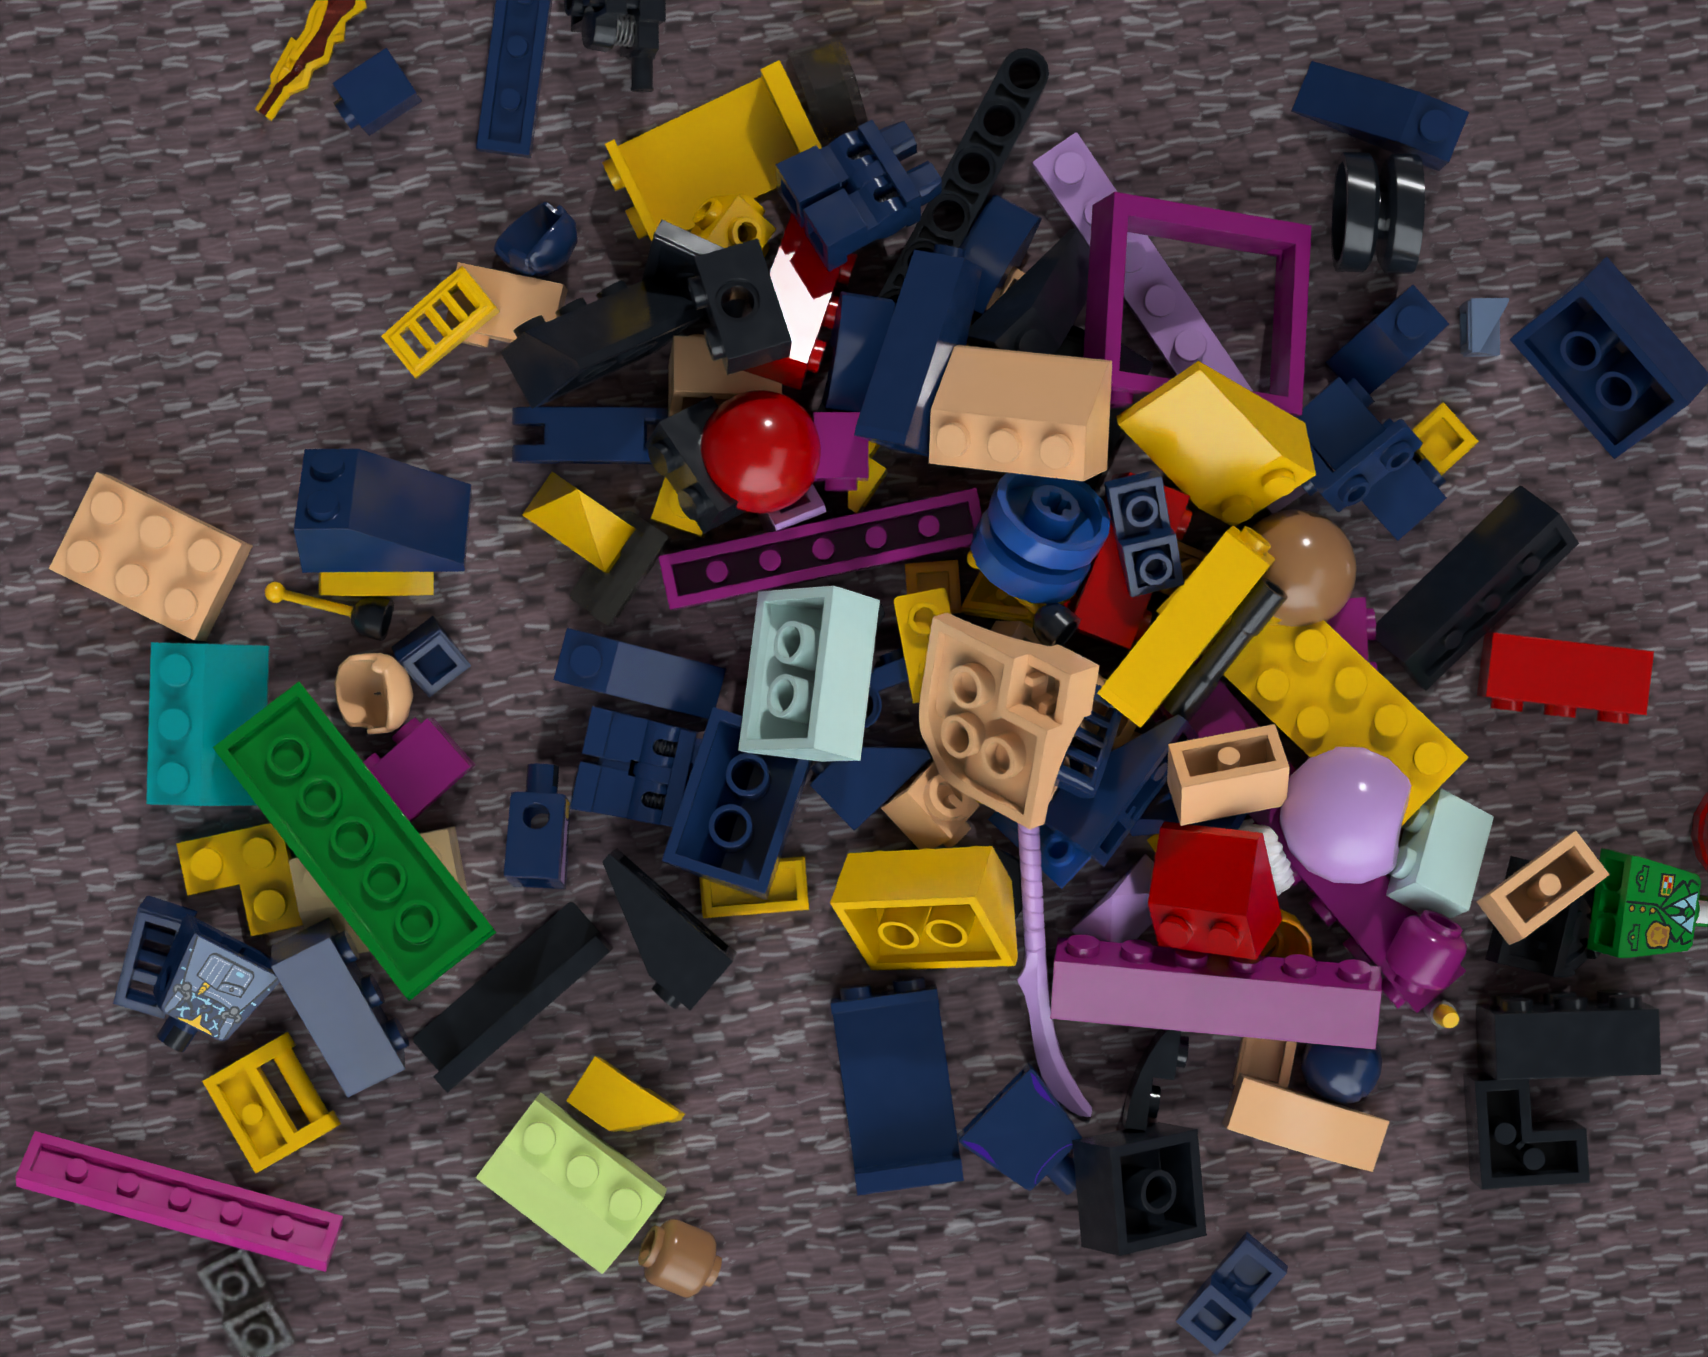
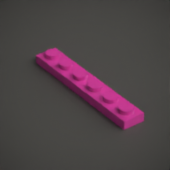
M37 1131L32 1136L15 1176L16 1187L324 1272L327 1271L343 1223V1216Z

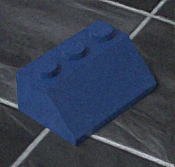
M1607 256L1569 286L1510 338V341L1614 459L1688 406L1708 384L1707 370Z
M713 707L662 862L716 884L767 900L813 760L738 751L742 716Z

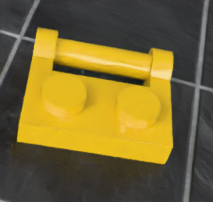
M289 1032L284 1033L202 1081L255 1174L341 1124L334 1110L328 1112L292 1050V1047L296 1046ZM274 1059L310 1122L299 1130L296 1129L261 1068V1065Z

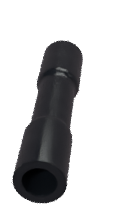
M1262 577L1233 613L1230 623L1197 664L1187 671L1164 700L1163 706L1172 716L1180 715L1188 722L1193 718L1216 689L1219 679L1250 640L1263 630L1287 600L1288 596L1278 585L1267 578Z

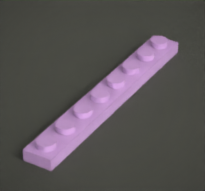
M1076 132L1034 160L1032 166L1074 228L1078 229L1090 247L1092 205L1111 193L1117 192V190ZM1127 232L1124 301L1174 375L1177 376L1197 361H1200L1244 388L1253 391L1147 235ZM1300 485L1290 494L1282 496L1265 508L1270 515L1276 513L1305 494L1306 491Z

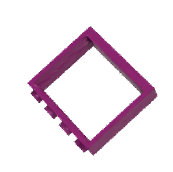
M1113 192L1093 204L1083 358L1112 361L1110 408H1129L1133 403H1137L1171 380L1169 378L1119 371L1127 232L1276 257L1269 394L1251 392L1294 417L1301 416L1303 408L1312 225L1120 192Z

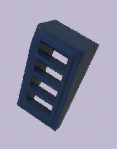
M1096 684L1093 700L1107 706V712L1105 716L1091 711V715L1083 719L1099 726V731L1095 735L1078 727L1073 736L1091 745V750L1087 754L1069 745L1054 784L1082 799L1095 797L1122 718L1120 711L1097 694L1102 687ZM1066 756L1084 764L1081 773L1063 765Z
M152 896L145 897L137 910L113 1004L165 1019L167 1014L159 1009L154 995L130 987L133 980L154 986L159 976L158 973L137 967L139 960L163 967L168 955L167 953L143 946L145 939L172 946L186 914H189L196 918V910ZM153 923L170 929L176 930V933L149 924Z

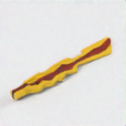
M316 0L309 11L303 32L297 40L292 37L290 38L270 75L271 84L255 107L259 114L272 121L291 95L309 88L313 71L330 63L335 44L345 42L346 22L367 9L366 1Z

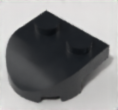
M1510 856L1505 880L1531 860ZM1595 886L1527 937L1511 945L1506 942L1493 925L1485 960L1553 977H1570L1575 975L1574 970L1580 967L1587 959H1596L1601 954L1600 952L1587 949Z

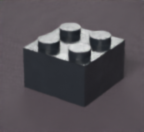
M1157 1122L1148 1124L1146 1131L1124 1129L1072 1140L1081 1247L1122 1256L1207 1236L1198 1129Z

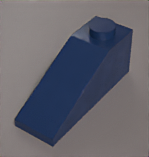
M1311 61L1291 112L1392 153L1419 154L1424 166L1440 171L1449 163L1469 114L1466 110L1419 91Z
M567 628L553 680L709 719L712 708L717 707L726 668Z
M1176 715L1110 752L1095 797L1082 799L1057 787L1048 805L1045 824L1055 834L1104 867L1167 781L1168 744L1197 739L1199 735L1186 719Z

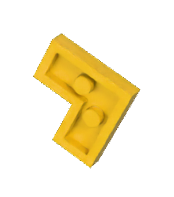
M271 823L176 843L187 896L240 884L251 936L303 925L298 912L289 859H292L290 848Z

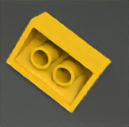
M993 846L924 848L920 850L874 851L847 854L830 904L871 970L1016 966L1018 951L1012 880Z

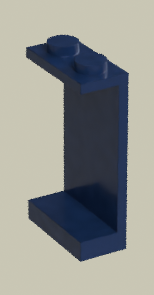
M924 977L894 980V990L875 993L872 992L871 984L840 988L841 997L833 998L830 1002L854 1161L857 1196L964 1181L936 984L925 985Z

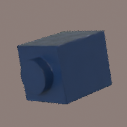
M387 48L332 83L341 98L333 103L351 130L360 125L369 136L422 102Z

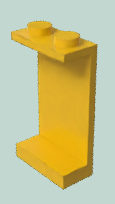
M780 60L760 69V78L617 146L615 139L605 143L611 158L603 161L602 164L615 191L626 187L634 206L625 210L638 239L649 235L652 242L654 232L661 219L686 231L692 230L695 226L693 217L696 211L711 197L745 194L752 199H756L777 189L775 164L816 145L819 149L822 148Z

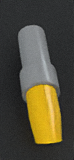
M1433 999L1424 1007L1425 1015L1431 1023L1439 1028H1453L1459 1022V1016L1455 1007L1446 1000Z

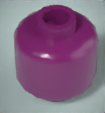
M1424 910L1422 915L1407 916L1403 920L1386 953L1387 963L1397 973L1394 978L1395 982L1402 988L1419 995L1424 994L1426 989L1434 991L1446 989L1450 985L1467 952V944L1461 937L1462 928L1450 918L1431 910Z

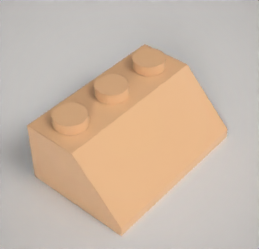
M963 345L954 346L931 407L929 463L1076 481H1086L1106 471L1112 361Z

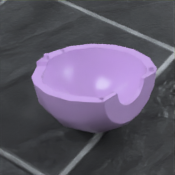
M1335 747L1333 750L1309 758L1299 769L1291 774L1288 781L1287 799L1282 804L1280 810V826L1290 852L1309 872L1333 883L1362 884L1389 874L1396 868L1400 848L1398 847L1399 835L1412 787L1409 778L1390 759L1363 747Z

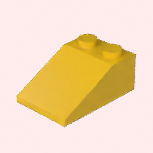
M1197 361L1117 415L1118 425L1184 494L1190 496V500L1199 509L1230 526H1237L1241 522L1247 521L1260 510L1282 496L1290 494L1295 488L1316 476L1306 423L1200 361Z

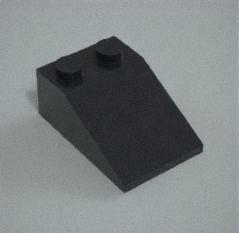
M616 848L608 854L602 863L649 976L656 981L652 990L672 1008L677 1009L680 1004H683L691 1011L731 965L737 952Z

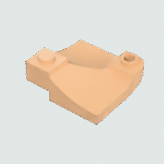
M948 612L934 616L932 618L919 702V726L921 735L932 755L939 774L957 790L1028 829L1045 824L1052 790L1066 751L1083 718L1091 715L1100 665L1059 644L1046 646L1012 638L974 625Z

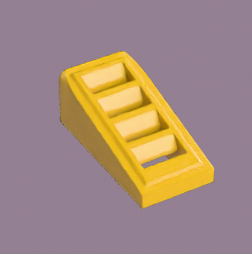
M462 265L381 337L414 378L417 379L492 319L500 310ZM459 289L476 308L469 316L452 296ZM442 303L447 306L460 323L453 330L435 310ZM426 316L444 337L437 344L434 343L419 324ZM411 330L428 351L422 358H419L402 336L407 331Z

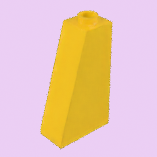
M1235 526L1230 527L1097 694L1141 728L1160 707L1276 560L1268 553V550L1271 548L1270 543L1247 526L1242 531Z

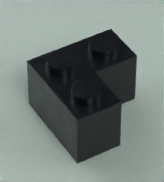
M1485 1072L1463 1074L1470 1180L1484 1190L1590 1183L1587 1128L1574 1120L1532 1122L1529 1079L1496 1080Z

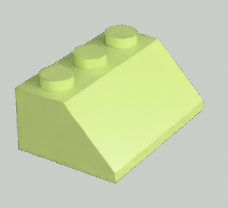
M541 1092L476 1176L484 1185L601 1274L607 1270L635 1237L664 1199L667 1188Z

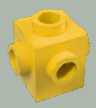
M745 194L715 196L706 200L693 217L695 226L691 233L723 248L758 238L765 257L769 250L767 242L777 228L763 217L765 210L757 201Z

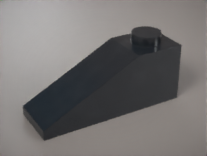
M1071 228L970 326L967 339L969 346L1053 354L1061 347L1087 301L1090 247L1078 229Z

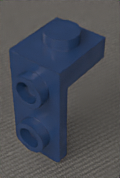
M1399 419L1335 471L1332 470L1320 453L1310 444L1316 476L1301 484V486L1309 496L1314 495L1318 491L1339 513L1345 507L1363 500L1371 487L1390 471H1396L1404 467L1423 443L1403 419Z

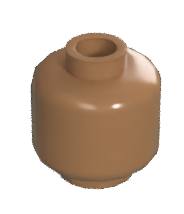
M669 1219L660 1227L654 1225L648 1231L639 1252L638 1263L644 1267V1275L647 1282L682 1297L689 1298L697 1294L703 1286L711 1287L714 1284L721 1269L722 1258L716 1255L717 1244L711 1233L680 1220Z

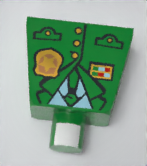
M1601 848L1599 861L1610 875L1595 887L1587 949L1617 958L1688 951L1693 945L1695 926L1708 927V895H1700V876L1643 857Z

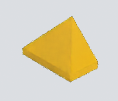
M554 472L550 473L522 514L525 518L606 574L613 568L638 531Z

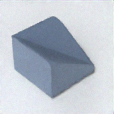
M1471 298L1459 306L1460 354H1463V357L1500 355V317L1509 302V298Z

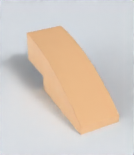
M1239 1073L1223 1125L1228 1130L1262 1141L1373 1172L1390 1121L1340 1104L1324 1101L1319 1097L1291 1088L1287 1089Z

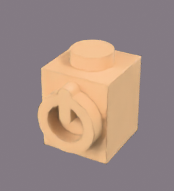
M933 760L917 770L895 791L881 809L920 850L924 848L935 849L941 844H944L946 848L953 847L971 829V826L966 821L980 805L975 799L957 790L944 780Z

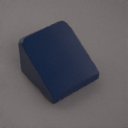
M431 616L391 647L397 661L406 669L407 673L429 698L471 667L469 661L434 616Z

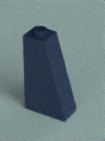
M935 244L933 253L914 250L865 396L854 436L892 450L929 457L931 407L954 346H966L982 273V267L965 258L966 250L941 244Z

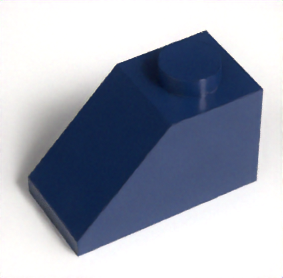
M1413 284L1398 295L1329 358L1325 364L1345 384L1352 378H1355L1370 395L1430 343L1449 323Z
M862 746L860 761H817L810 768L817 777L809 785L855 831L932 756L924 748Z

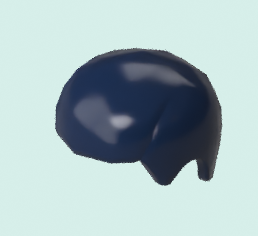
M548 202L540 203L520 216L498 237L493 249L514 273L532 278H540L556 272L569 261L578 242L577 226L574 219L562 205H558L557 209H555Z
M1377 1041L1376 1050L1306 1043L1301 1054V1070L1308 1089L1322 1100L1342 1105L1359 1102L1362 1097H1367L1374 1089L1381 1075V1049Z

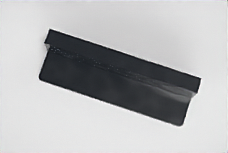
M1519 486L1376 623L1375 641L1398 660L1417 685L1427 691L1563 560L1579 542L1560 513L1523 486Z
M574 902L567 903L414 1036L413 1042L439 1071L433 1077L447 1093L613 949L612 945Z

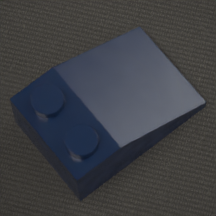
M305 449L294 523V533L302 573L465 571L472 498L471 484L361 449Z

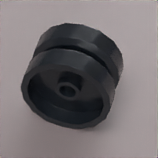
M1342 152L1336 166L1332 197L1331 252L1336 272H1364L1371 264L1375 250L1377 261L1384 273L1412 274L1415 272L1420 256L1425 212L1424 170L1419 154L1392 153L1383 163L1380 175L1378 174L1377 164L1370 153Z

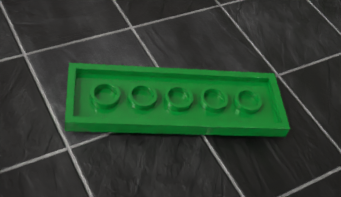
M300 681L212 747L409 1001L497 933Z

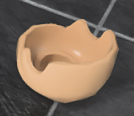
M382 653L351 655L338 667L335 679L336 703L345 723L350 727L367 728V734L389 733L399 729L409 716L413 699L412 686L406 669L392 656ZM381 692V695H374V693Z

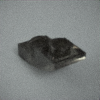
M231 1246L198 1263L196 1273L222 1313V1326L241 1357H268L295 1343L296 1338L291 1326L251 1251Z

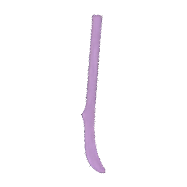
M1018 823L1025 955L1023 969L1017 981L1027 1003L1035 1056L1041 1076L1056 1100L1079 1116L1091 1117L1092 1107L1082 1095L1067 1068L1060 1050L1054 1021L1050 1019L1051 1001L1045 947L1039 826L1028 829Z

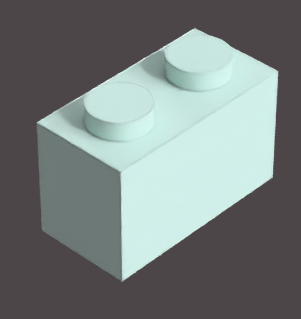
M1442 788L1437 790L1402 826L1404 832L1399 846L1396 868L1389 873L1391 878L1386 896L1420 914L1424 910H1431L1452 918L1469 911L1494 816Z

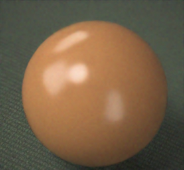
M1290 509L1273 513L1257 522L1251 528L1270 543L1271 548L1268 550V553L1276 559L1262 577L1278 585L1288 596L1287 600L1274 615V617L1282 619L1277 624L1302 627L1322 620L1327 622L1345 606L1356 581V559L1349 539L1333 521L1316 512Z

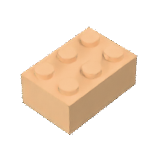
M96 472L49 569L194 641H206L251 551L252 545L110 475Z

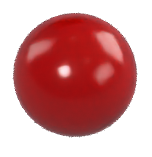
M753 390L743 392L724 401L708 418L701 436V454L710 477L723 492L739 501L737 509L746 512L769 513L792 505L809 490L815 480L820 464V439L812 418L797 402L773 391Z

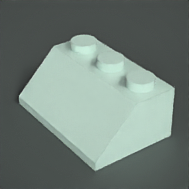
M837 586L758 591L738 751L821 762L861 760L880 600Z

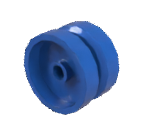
M1006 473L999 480L990 498L989 508L982 514L975 528L971 552L976 566L986 578L1007 594L1031 603H1058L1070 599L1081 587L1091 568V561L1100 552L1109 535L1111 519L1104 501L1083 481Z

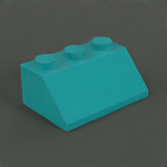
M151 642L146 804L185 806L256 805L212 747L268 705L270 646Z

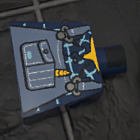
M186 914L154 985L153 993L158 1007L162 1012L169 1015L157 1034L159 1040L173 1050L185 1052L198 1030L219 1041L229 1039L279 984L280 981L271 968V957Z

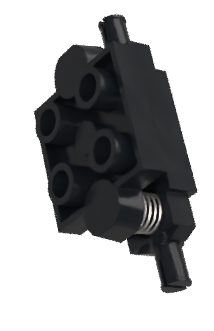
M564 0L565 13L567 16H571V32L582 33L584 47L607 52L613 49L614 46L619 45L620 57H626L631 60V91L640 93L654 91L653 60L659 50V25L666 21V0Z

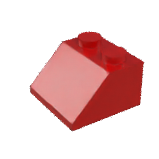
M1164 821L1159 830L1148 899L1158 946L1257 960L1282 921L1263 833L1191 824L1180 826V823Z

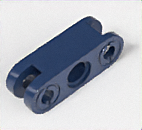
M638 407L512 408V425L544 427V445H513L512 462L524 464L652 465L648 449L645 446L647 443V425H658V422L668 418V409Z

